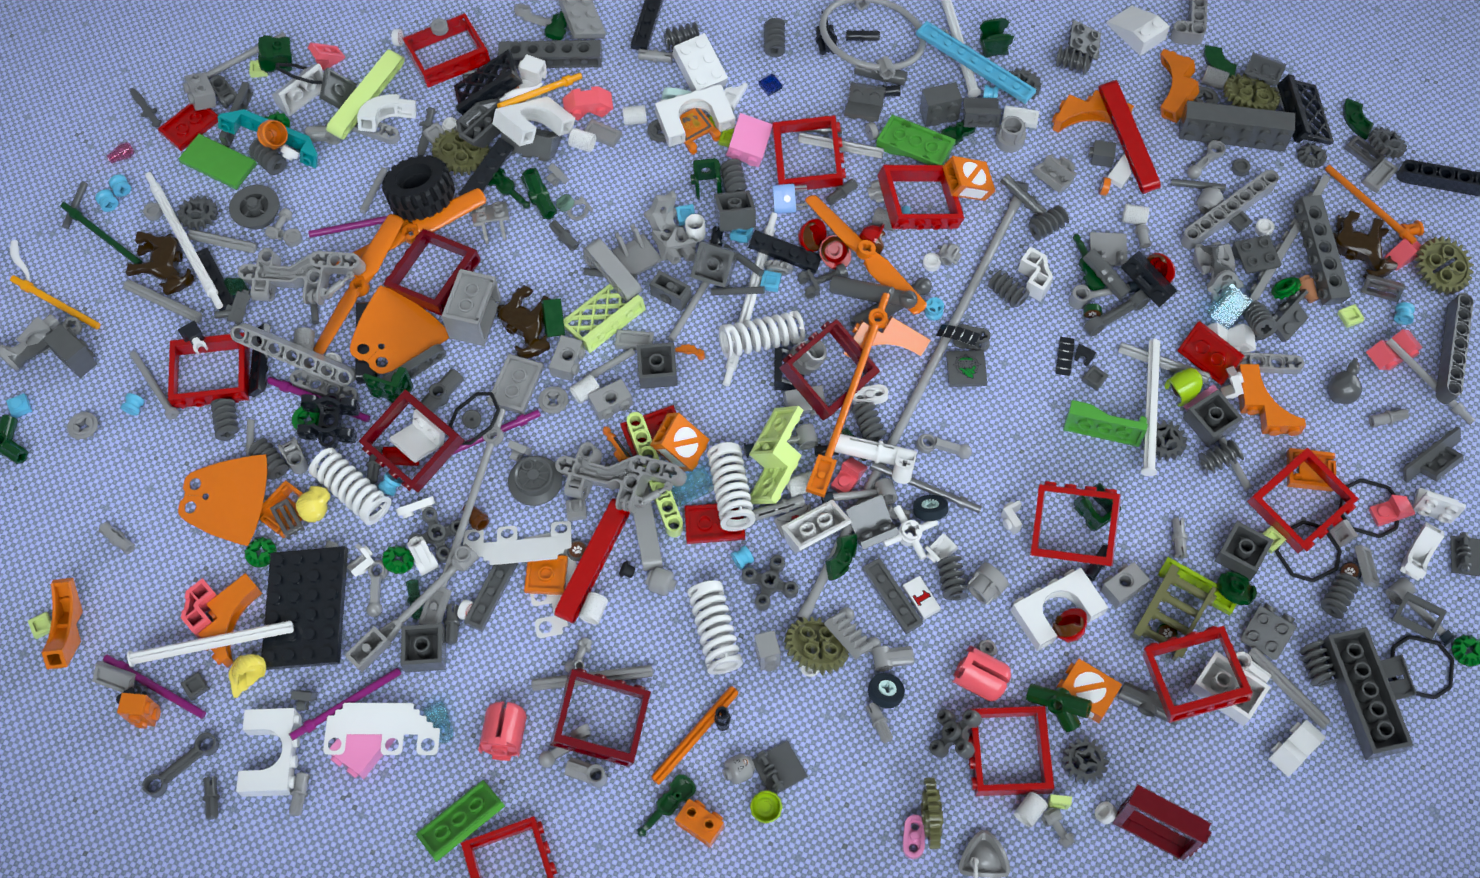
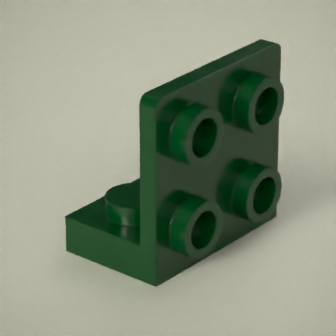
M400 366L397 372L393 373L391 382L365 373L362 376L373 397H382L391 403L405 389L411 393L414 387L407 369Z

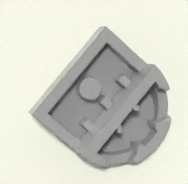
M1048 155L1044 162L1035 166L1032 171L1038 179L1047 183L1058 193L1070 187L1077 174L1074 171L1075 165L1070 160L1064 157H1060V159L1053 158V155Z

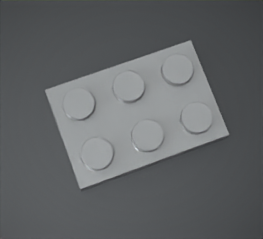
M593 0L558 1L573 39L605 38L606 32Z
M508 354L492 389L499 407L518 414H524L542 374L544 364ZM489 396L487 402L489 405L494 406V403L491 397Z

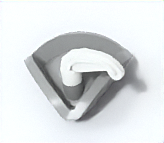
M981 830L968 843L961 857L958 870L961 874L973 876V878H1003L1009 875L1010 865L1006 852L998 839L989 831Z

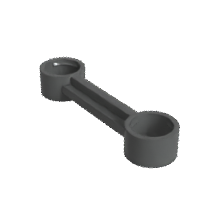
M1140 290L1132 295L1128 301L1100 317L1095 316L1084 325V329L1093 337L1099 334L1105 326L1133 310L1138 311L1149 303L1150 298Z
M211 733L200 734L195 740V746L161 774L147 776L142 784L143 791L153 798L161 797L166 792L167 784L203 755L211 756L217 752L219 748L218 739ZM207 738H212V747L209 750L202 751L201 743ZM160 779L161 787L158 791L151 793L149 791L150 783Z

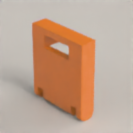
M1289 448L1287 450V465L1305 449ZM1311 450L1336 475L1335 453ZM1305 461L1298 466L1299 473L1294 474L1293 471L1287 476V487L1334 491Z
M286 480L263 503L259 517L262 523L282 538L286 537L271 512V507L287 498L300 521L302 520L296 510V503L290 500L288 496L293 492L300 497L303 493ZM284 505L283 507L286 513L288 514L291 522L293 523L294 527L297 526V523L291 515L288 507ZM277 509L276 511L279 517L281 518L287 531H289L290 527L288 523L286 522L280 509Z

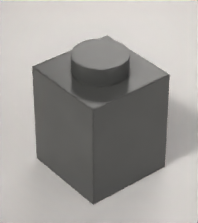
M1095 140L1093 147L1090 146L1088 157H1091L1090 165L1112 168L1116 143Z

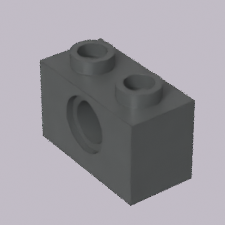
M660 270L650 282L651 296L680 311H683L692 298L691 286Z

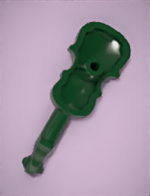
M561 9L560 13L553 15L552 23L547 24L544 29V35L547 38L553 40L564 39V34L567 31L565 29L567 22Z
M963 119L961 122H957L955 127L949 125L948 128L943 129L941 134L956 139L954 145L956 146L963 141V137L974 133L976 127H964Z
M500 168L498 172L493 174V179L489 186H496V189L502 195H511L519 204L523 205L524 209H528L530 202L525 201L514 190L515 183L509 177H505V170Z
M1074 234L1073 240L1083 258L1088 251L1084 242L1080 240L1081 236ZM1081 258L1078 265L1081 271L1085 273L1083 280H1085L1086 286L1091 290L1105 288L1106 285L1102 283L1101 279L1096 276L1094 271Z
M679 774L674 777L671 783H668L670 789L667 793H663L662 797L656 801V811L645 821L643 827L637 829L639 836L645 837L646 832L653 827L662 815H672L675 809L679 808L678 804L681 801L687 802L695 794L696 786L688 776Z

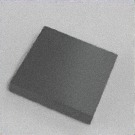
M326 68L319 98L340 109L356 89L357 84L330 68Z

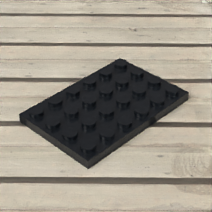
M346 546L274 552L270 554L264 626L291 621L294 631L292 633L263 638L261 657L266 663V670L340 664L348 548Z

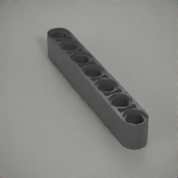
M1460 293L1447 305L1435 393L1437 400L1442 404H1449L1463 392L1474 304L1472 297L1467 293Z

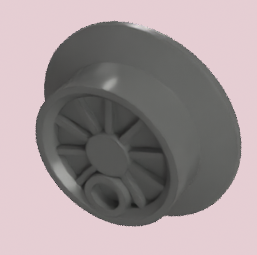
M250 185L242 188L232 197L229 204V213L233 221L240 226L255 230L263 229L274 221L279 210V198L275 191L267 186Z
M530 456L520 460L511 469L508 477V487L512 496L518 502L529 506L543 505L551 501L558 494L562 485V474L557 471L556 463L543 456Z

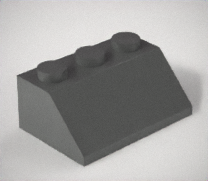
M536 129L533 143L519 146L501 131V139L514 147L511 154L520 153L522 157L526 158L534 156L538 157L540 161H549L554 158L562 139V135L558 136L555 132Z

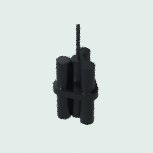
M827 19V32L831 40L837 45V35L834 32V27L829 25ZM820 26L815 27L817 36L815 40L818 44L820 55H825L826 52L835 54L824 42L820 33Z

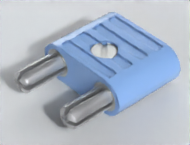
M794 184L773 185L774 213H795L796 210L808 209V207L796 208V206H807L808 204H796L795 192L807 191V189L795 190V188H806L807 186H794Z

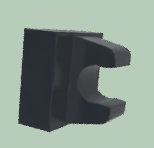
M1079 344L1076 349L1075 361L1078 362L1079 358L1084 356L1086 358L1084 365L1088 366L1095 359L1097 352Z

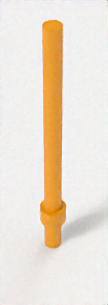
M582 74L566 75L561 80L497 103V108L518 104L562 86H570L573 82L581 80Z
M15 275L11 276L10 281L20 286L21 290L38 296L96 330L100 328L101 324L36 288L28 280H22Z

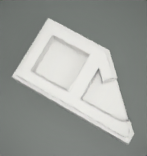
M742 83L741 86L734 88L728 87L724 90L733 111L748 88L747 83Z
M1123 154L1107 177L1111 179L1112 184L1121 189L1132 174L1126 155Z

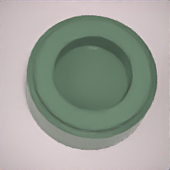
M569 194L560 196L556 202V207L561 212L570 210L574 205V199Z

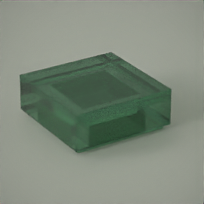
M226 278L224 281L231 296H235L237 291H249L241 278Z

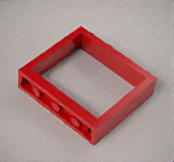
M465 13L446 20L448 32L444 35H434L431 27L403 38L406 50L427 88L490 62L487 48ZM464 31L468 33L477 48L426 70L414 52Z
M836 115L772 122L778 185L794 184V186H807L806 188H795V190H812L843 185V178H846L845 168H841V163H844L843 152L840 153L839 150L843 146L842 137H838V132H841L840 122H836ZM832 128L836 173L785 179L781 134Z
M943 165L882 166L877 177L892 229L952 230L959 228L965 218L959 198L951 196ZM893 182H941L950 214H902Z
M230 334L205 337L202 341L206 343L208 350L204 347H199V353L239 349L238 387L178 394L179 355L196 353L190 341L185 342L184 339L170 340L168 401L172 407L182 409L191 406L203 407L216 399H232L235 403L249 400V347L235 342Z
M1307 447L1247 502L1270 526L1274 527L1286 538V542L1297 553H1300L1303 549L1306 552L1315 545L1313 540L1317 537L1322 539L1329 532L1327 528L1330 525L1335 527L1343 519L1340 516L1344 512L1347 515L1356 508L1354 503L1359 498ZM1304 461L1346 502L1305 540L1262 499Z
M1045 481L1044 485L1039 484L1030 555L1113 566L1121 494H1117L1115 489L1105 488V492L1097 491V487L1085 486L1084 489H1076L1077 485L1065 484L1064 487L1056 486V482ZM1045 491L1113 499L1106 557L1039 549Z
M1211 626L1199 633L1193 631L1181 638L1171 637L1166 642L1159 644L1154 642L1144 647L1142 656L1169 723L1251 700L1253 692L1224 626ZM1219 639L1240 688L1174 706L1154 656Z
M1045 706L973 709L982 718L1034 716L1042 782L984 785L978 727L970 728L968 742L974 746L975 752L969 758V768L973 769L974 777H971L972 790H975V795H1027L1029 792L1051 794L1055 788Z
M535 816L461 842L470 877L482 878L474 850L532 829L547 878H555L554 875L558 873L554 861L550 862L547 855L551 853L548 842H543L541 834L545 833L542 822H537Z

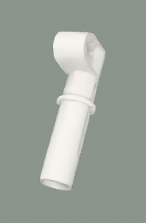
M840 434L834 451L872 460L876 464L881 462L894 465L892 478L900 484H906L911 481L917 455L916 450L884 444L882 440L875 442Z

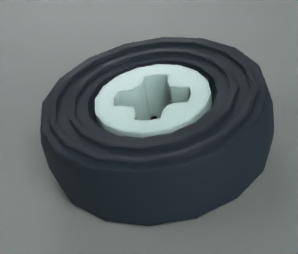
M938 495L921 496L913 503V513L920 520H940L948 514V502L945 498Z
M879 673L869 682L868 695L872 702L879 707L894 708L904 698V685L899 678L892 674Z

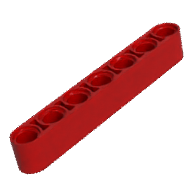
M1115 79L1099 85L1100 96L1141 193L1146 194L1160 189L1159 177L1118 81Z
M612 498L556 606L554 616L570 623H575L588 593L591 592L630 515L629 511L616 508L615 498Z

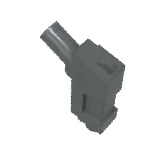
M247 290L237 291L232 306L228 304L226 310L214 311L215 319L228 317L227 321L235 322L236 325L242 323L247 303L251 297L249 295L250 292Z

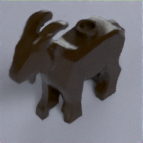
M1349 211L1346 218L1338 215L1337 233H1333L1339 255L1345 256L1348 260L1365 261L1371 268V270L1366 269V272L1381 278L1388 276L1397 269L1398 263L1392 261L1391 256L1387 259H1382L1381 240L1389 232L1388 228H1381L1384 220L1374 218L1369 233L1365 234L1354 231L1352 223L1359 219L1360 213Z
M137 231L135 242L137 244L144 243L138 246L137 254L141 256L151 252L150 261L142 264L128 263L126 269L127 276L146 273L166 282L160 283L159 286L163 288L165 295L180 292L193 284L194 276L189 268H187L186 274L183 277L176 271L179 262L183 260V253L177 238L173 237L172 234L158 237L151 233Z
M523 285L521 289L518 287L515 293L512 294L509 303L497 307V317L508 333L511 335L516 333L524 337L526 348H519L518 346L514 348L517 351V356L528 359L539 356L550 349V343L546 341L547 336L545 335L541 339H539V336L544 328L541 301L551 299L544 295L538 305L530 311L526 307L521 306L524 298L533 293V290Z

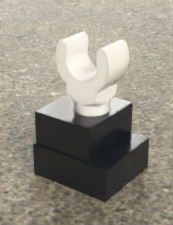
M195 321L178 329L184 341L191 342L193 350L197 355H200L198 352L199 347H204L208 350L206 343L202 341L205 337Z

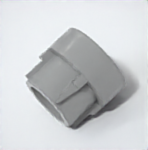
M1008 115L996 130V146L1007 153H1014L1022 149L1026 138L1025 122L1019 117Z
M809 340L799 342L790 350L789 354L794 355L797 352L795 348L803 342L807 344ZM821 340L818 341L793 363V366L800 374H811L824 363V360L827 358V350Z
M983 562L968 582L967 589L979 602L988 605L993 599H996L1009 586V583L997 568L987 562Z

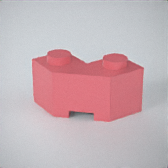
M599 86L591 87V90L581 91L580 88L573 89L562 98L564 109L573 115L577 121L588 112L603 118L613 110L611 92Z
M1402 329L1392 337L1412 358H1415L1419 354V350L1423 348L1409 330ZM1380 340L1366 353L1379 370L1389 371L1403 362V360L1386 344L1387 341Z
M203 578L186 590L185 606L181 613V619L198 639H201L198 633L212 623L205 612L210 609L207 603L217 596Z

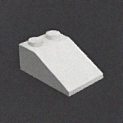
M1130 6L1106 22L1140 56L1166 40L1170 28L1158 15L1135 6Z

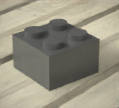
M956 82L922 89L919 111L925 127L959 120L962 96Z
M749 190L714 194L715 216L720 231L747 230L756 227V208Z
M700 241L690 277L724 288L729 287L739 251Z
M60 324L43 338L53 353L80 379L97 365V362L94 360L95 354L82 339L77 338V335L70 328L66 330Z
M674 342L636 345L640 389L678 386Z
M1219 389L1190 407L1183 417L1207 447L1237 429L1244 419Z
M1236 521L1215 562L1236 573L1242 574L1251 581L1274 540Z
M442 623L401 626L400 665L405 673L446 670V630Z

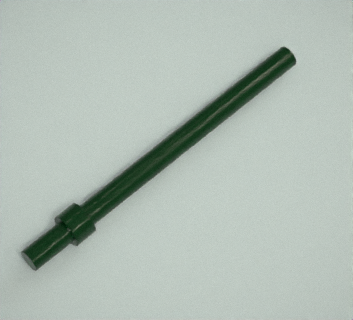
M66 202L61 203L60 207L69 213L73 220L82 223L132 263L142 264V260L84 217L81 211L71 207Z

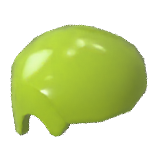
M772 791L759 792L752 798L750 803L752 816L758 822L766 824L777 820L783 808L781 799Z

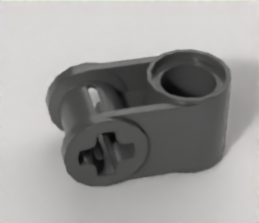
M213 76L210 84L215 92V96L224 109H227L228 105L234 102L237 93L223 76Z
M959 324L957 326L979 333L980 336L975 346L954 340L953 344L956 347L976 351H986L989 348L991 334L987 329L966 324Z

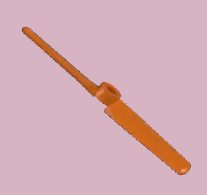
M476 188L449 201V205L446 208L444 207L443 211L439 214L436 213L433 217H426L424 220L415 219V221H412L413 224L405 225L399 230L389 251L404 242L412 244L422 229L435 232L485 204L486 197L481 189ZM369 244L352 253L357 254L361 258Z
M816 195L808 196L805 199V202L843 243L856 252L860 259L864 260L863 264L868 272L881 285L891 286L901 291H912L917 295V304L915 307L908 309L912 314H919L927 307L924 299L892 264L876 252L874 243L868 240L862 241Z
M389 214L363 253L361 259L366 264V270L361 275H354L356 278L350 282L348 289L337 304L313 348L314 352L321 355L325 353L353 308L357 298L369 292V282L378 272L404 222L400 216Z

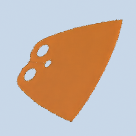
M380 285L358 322L351 340L350 353L358 360L368 362L369 367L376 373L385 374L392 372L430 347L443 343L449 336L446 328L420 305ZM360 344H366L369 346V352L360 354L357 351V347ZM384 344L385 347L384 349H379L378 345ZM377 358H386L388 360L387 366H377Z
M266 454L219 462L200 468L187 475L183 484L184 498L180 501L178 508L180 517L189 524L213 536L248 546L256 530L264 501L267 481ZM194 478H198L201 481V485L197 490L190 488V482ZM205 493L209 495L207 500L203 499ZM188 502H194L196 504L195 511L187 513L185 505Z

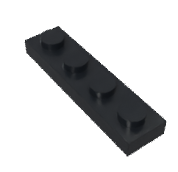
M664 0L644 1L630 44L631 49L648 50Z
M498 138L459 192V196L476 188L484 192L492 181L493 174L500 170L513 152L514 147Z
M757 230L754 231L748 246L752 250L804 270L810 269L815 274L822 259L820 254L807 251L804 248Z
M202 249L196 253L218 291V296L223 304V307L218 310H226L228 304L232 306L234 297L209 249Z
M263 323L258 328L270 333L271 325ZM257 336V342L262 344V339ZM252 349L248 396L255 398L264 392L267 386L265 380L268 371V355Z

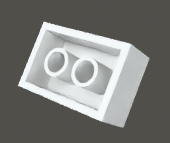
M705 33L674 46L672 55L691 92L706 89L712 85L721 84L722 87L726 86L728 77Z
M1216 651L1190 691L1200 698H1206L1240 688L1228 658ZM1244 669V674L1253 692L1251 700L1219 709L1242 726L1251 719L1271 688Z

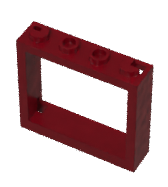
M422 229L383 284L385 287L406 297L422 308L442 316L459 270L473 272L481 259L476 249ZM428 243L464 257L435 299L399 285Z
M838 319L831 323L829 321L824 323L820 327L822 329L820 333L815 331L808 337L809 342L807 344L801 343L795 348L797 352L794 355L791 353L782 360L784 364L779 367L823 421L833 415L843 405L848 389L827 406L793 366V363L826 334L830 333L857 365L863 349ZM869 357L855 394L880 372Z
M406 389L359 440L364 446L362 450L369 456L375 455L377 457L375 461L383 468L387 466L390 469L388 471L390 475L396 480L400 477L403 480L401 484L409 491L414 489L418 493L465 441ZM409 403L449 437L412 480L372 446Z
M581 668L571 669L567 676L550 745L630 767L635 761L651 691L645 690L646 688L640 685H627L623 680L615 679L613 681L606 679L607 677L602 674H588L586 670ZM575 680L641 699L628 753L562 735Z
M1139 784L1136 785L1120 805L1117 816L1112 822L1116 826L1181 861H1184L1188 856L1192 857L1194 852L1196 853L1199 848H1202L1204 843H1207L1212 834L1209 830L1212 823ZM1135 809H1138L1139 811H1141V812H1143V813H1145V814H1147V815L1153 817L1154 819H1156V820H1158V821H1160V822H1162V823L1168 825L1169 827H1171V828H1173V829H1175V830H1177V831L1183 833L1184 835H1186V836H1188V837L1186 838V837L1180 835L1179 833H1177V832H1175V831H1173V830H1171V829L1165 827L1164 825H1162V824H1160V823H1158V822H1156V821L1150 819L1149 817H1147V816H1145V815H1143V814L1137 812Z

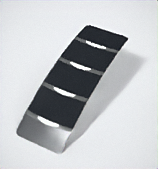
M942 324L936 336L951 338L975 346L980 334L965 328Z
M1060 337L1056 374L1070 376L1075 339Z

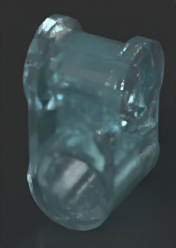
M443 701L423 708L427 721L433 722V728L440 729L439 742L448 743L451 741L454 731Z

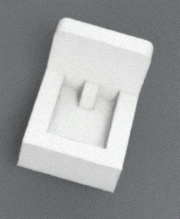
M1234 366L1226 368L1231 384L1220 388L1226 399H1233L1244 394L1241 385L1244 379L1241 372H1237Z
M1020 500L1015 503L1013 501L1007 503L1001 513L1004 527L1010 530L1013 535L1020 532L1022 527L1021 521L1015 514L1021 508L1022 503Z
M944 533L930 547L928 545L925 547L928 551L927 557L934 563L951 556L959 548Z
M359 544L355 546L361 555L347 566L349 572L355 577L364 574L368 567L374 563L371 558L373 553L366 545L364 547Z

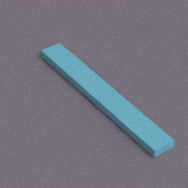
M926 21L916 31V36L1024 104L1036 93L1034 87L930 22Z

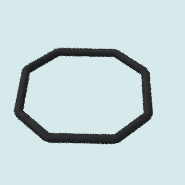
M276 63V70L294 79L311 84H322V81L293 75L279 66L296 67L303 70L308 67L291 63Z
M476 392L455 409L448 425L450 428H452L458 411L477 396H490L496 408L490 426L471 441H464L461 445L473 444L494 427L500 407L492 392Z
M1360 478L1346 485L1348 488H1350L1360 482H1363L1366 484L1387 489L1391 495H1396L1392 488L1388 485L1380 484L1363 478ZM1342 498L1340 499L1339 508L1344 505ZM1344 514L1341 515L1343 520H1348ZM1400 520L1395 521V525L1393 528L1381 534H1376L1353 527V529L1355 530V532L1362 533L1376 538H1382L1396 531L1398 529Z
M1303 520L1290 527L1295 529L1305 524L1318 528L1321 525ZM1328 532L1326 534L1338 551L1335 567L1314 578L1294 573L1279 552V547L1275 550V553L1292 577L1315 582L1338 570L1342 551Z
M1407 635L1392 645L1390 658L1395 657V648L1412 639L1438 645L1450 660L1449 684L1446 688L1435 695L1416 691V696L1437 699L1453 687L1454 658L1439 641Z

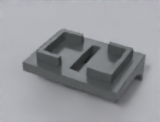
M1403 654L1381 660L1387 679L1401 675L1404 677V679L1389 682L1395 699L1400 700L1415 696L1417 693Z

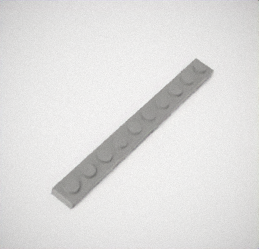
M1324 174L1321 180L1317 179L1312 187L1314 192H1309L1307 196L1321 195L1331 177ZM1295 217L1289 225L1292 229L1290 232L1286 230L1281 239L1284 241L1283 244L1278 243L1275 248L1280 261H1282L1300 231L1298 220ZM1277 268L1261 271L1258 277L1260 282L1258 284L1254 283L1249 292L1252 295L1250 298L1246 296L1241 305L1242 307L1251 301H1258Z

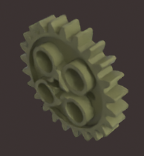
M1244 73L1242 76L1237 74L1236 76L1232 75L1231 78L1228 77L1223 87L1224 97H1228L1227 101H1232L1233 106L1275 111L1280 103L1279 92L1275 91L1276 87H1270V85L1264 83V80H1259V78H1249Z
M452 128L451 133L445 130V135L440 133L439 138H435L432 155L443 161L449 172L453 171L454 175L460 172V175L463 176L464 172L470 175V171L475 172L490 151V148H488V145L484 148L471 145L460 138L458 131Z
M1443 236L1438 239L1434 237L1419 247L1420 250L1416 253L1418 257L1414 259L1419 263L1414 267L1420 269L1416 274L1423 276L1420 281H1426L1425 287L1431 285V291L1437 289L1438 294L1444 292L1445 295L1450 293L1453 295L1469 285L1468 281L1472 280L1470 275L1474 273L1470 268L1474 264L1469 263L1472 257L1466 256L1468 250L1462 251L1463 245L1457 246V240L1451 243L1450 237L1445 240ZM1455 258V261L1453 263L1449 264L1437 273H1433V270L1443 265L1450 259Z
M812 616L809 621L805 617H803L802 621L797 619L795 624H791L785 635L784 642L786 645L784 648L789 650L787 656H793L792 662L798 661L799 668L805 666L806 672L809 669H812L813 674H816L818 670L821 675H824L825 671L829 674H832L833 670L838 672L840 667L843 668L849 657V652L824 625L820 617L817 621Z
M924 778V790H922L921 801L924 834L928 838L929 849H940L942 827L944 824L940 791L936 787L935 778Z

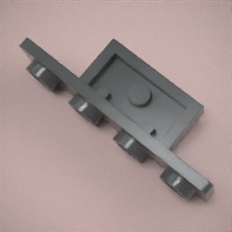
M1307 289L1296 291L1295 295H1290L1285 302L1278 306V310L1272 314V317L1278 324L1275 334L1281 342H1287L1309 318L1298 304L1309 293ZM1255 335V341L1266 339Z
M1457 426L1453 430L1448 431L1444 437L1434 442L1426 451L1421 452L1413 461L1407 463L1403 468L1404 481L1408 483L1419 473H1422L1437 482L1464 461V455L1452 449L1461 441V428Z

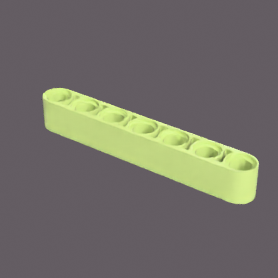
M388 49L331 118L326 131L342 140L345 139L358 123L357 115L361 106L382 93L403 66L405 57Z
M639 412L630 413L627 416V427L637 455H652L653 459L659 460L656 450L650 446L652 438L644 417ZM634 421L640 422L637 426L631 425ZM640 438L647 439L644 443L637 441ZM651 480L648 482L650 491L653 492L656 489H662L665 483ZM666 490L664 494H661L654 501L667 535L675 538L682 534L683 522L671 490ZM665 506H671L673 508L669 512L663 510ZM672 523L679 525L677 529H671L669 526Z

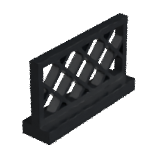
M509 49L454 85L458 102L456 109L461 115L465 114L477 102L498 99V97L504 96V94L523 83L517 74L513 56ZM492 67H494L493 70H492V72H491V74L488 73V71H489ZM499 68H502L500 74L497 75ZM485 77H489L486 83L482 84ZM466 85L464 91L461 92L460 89ZM474 86L472 93H469L471 87Z
M1288 74L1278 83L1277 87L1285 112L1295 113V131L1292 136L1294 142L1300 143L1302 140H1309L1331 145L1334 143L1317 86L1297 81L1294 75Z

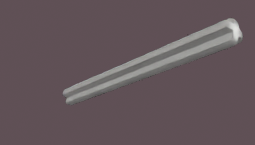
M652 665L587 673L592 675L602 674L607 677L606 679L613 681L615 679L631 680L652 677L653 669ZM568 675L532 679V690L564 688ZM575 680L574 686L589 684Z

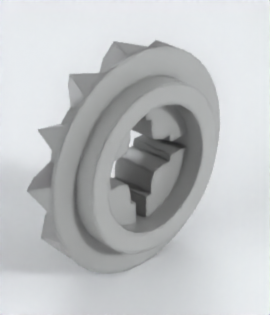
M768 260L764 263V268L767 271L782 273V275H788L793 272V266L786 262Z
M548 387L540 393L538 403L543 412L545 411L549 415L554 413L558 415L562 410L565 411V407L568 405V395L560 387ZM557 398L558 405L555 403L550 404V399L555 400Z
M81 412L69 420L67 431L72 438L78 441L80 439L87 440L90 436L94 437V432L98 431L97 426L99 422L92 413ZM86 423V425L88 426L87 428H83V430H81L80 427H78L84 426Z

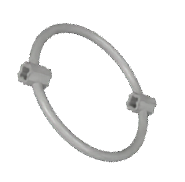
M836 0L827 6L821 15L819 23L820 33L826 45L837 56L850 64L868 70L879 71L880 76L884 80L893 77L896 72L895 70L904 69L914 64L925 51L926 41L919 37V47L916 53L909 59L893 64L888 56H882L875 64L848 55L829 37L826 28L829 14L837 7L848 3H854L858 10H864L870 3L891 8L908 19L917 31L921 24L915 16L892 1Z

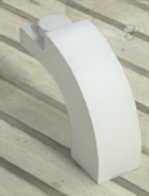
M400 94L381 95L370 99L361 106L358 112V130L376 132L378 124L389 117L416 119V100L400 99Z
M1425 522L1410 546L1401 564L1400 571L1418 581L1420 578L1423 579L1427 573V565L1433 553L1444 538V531Z

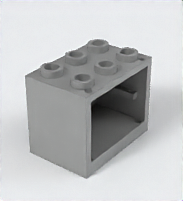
M462 269L459 270L442 314V319L450 339L485 346L498 311L497 307L502 300L496 277Z

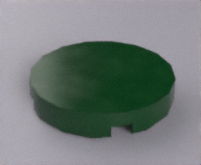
M1222 573L1216 582L1220 594L1238 605L1253 603L1257 595L1254 584L1252 586L1249 583L1250 580L1240 573Z

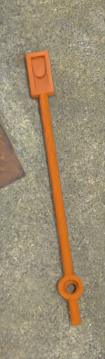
M888 293L882 294L878 308L873 309L869 313L870 331L824 456L818 454L806 487V492L825 497L837 460L832 459L876 333L879 328L884 327L887 323L888 315L885 312V308L890 297ZM878 318V319H880L881 321H880V322H877V321H875L874 319Z

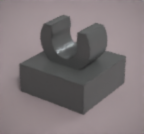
M293 690L291 691L290 699L298 700L296 710L305 711L309 709V701L317 700L318 692Z

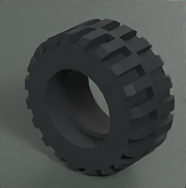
M430 155L412 156L405 161H400L398 165L391 167V171L386 173L382 182V191L391 211L405 220L408 218L410 221H415V219L424 220L426 217L430 218L436 213L439 214L443 211L444 207L446 208L449 205V201H452L455 193L454 183L446 164L439 158Z

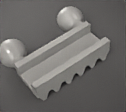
M844 607L838 614L828 618L824 625L857 660L862 654L872 653V649L880 647L881 642L876 637H869L868 639L866 635L862 637V630H856V623L850 624L855 616L854 611L849 607Z

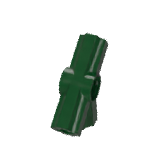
M537 168L525 170L520 179L527 190L532 205L537 207L543 219L550 220L554 218L557 210L550 200L547 188L542 183Z
M2 415L0 417V455L17 465L23 464L29 452L12 441L18 420L9 415Z
M1031 683L1026 694L1028 702L1045 706L1051 713L1055 714L1062 729L1066 732H1072L1079 728L1081 723L1077 716L1088 719L1092 709L1091 700L1071 695L1067 689L1061 687L1053 690Z

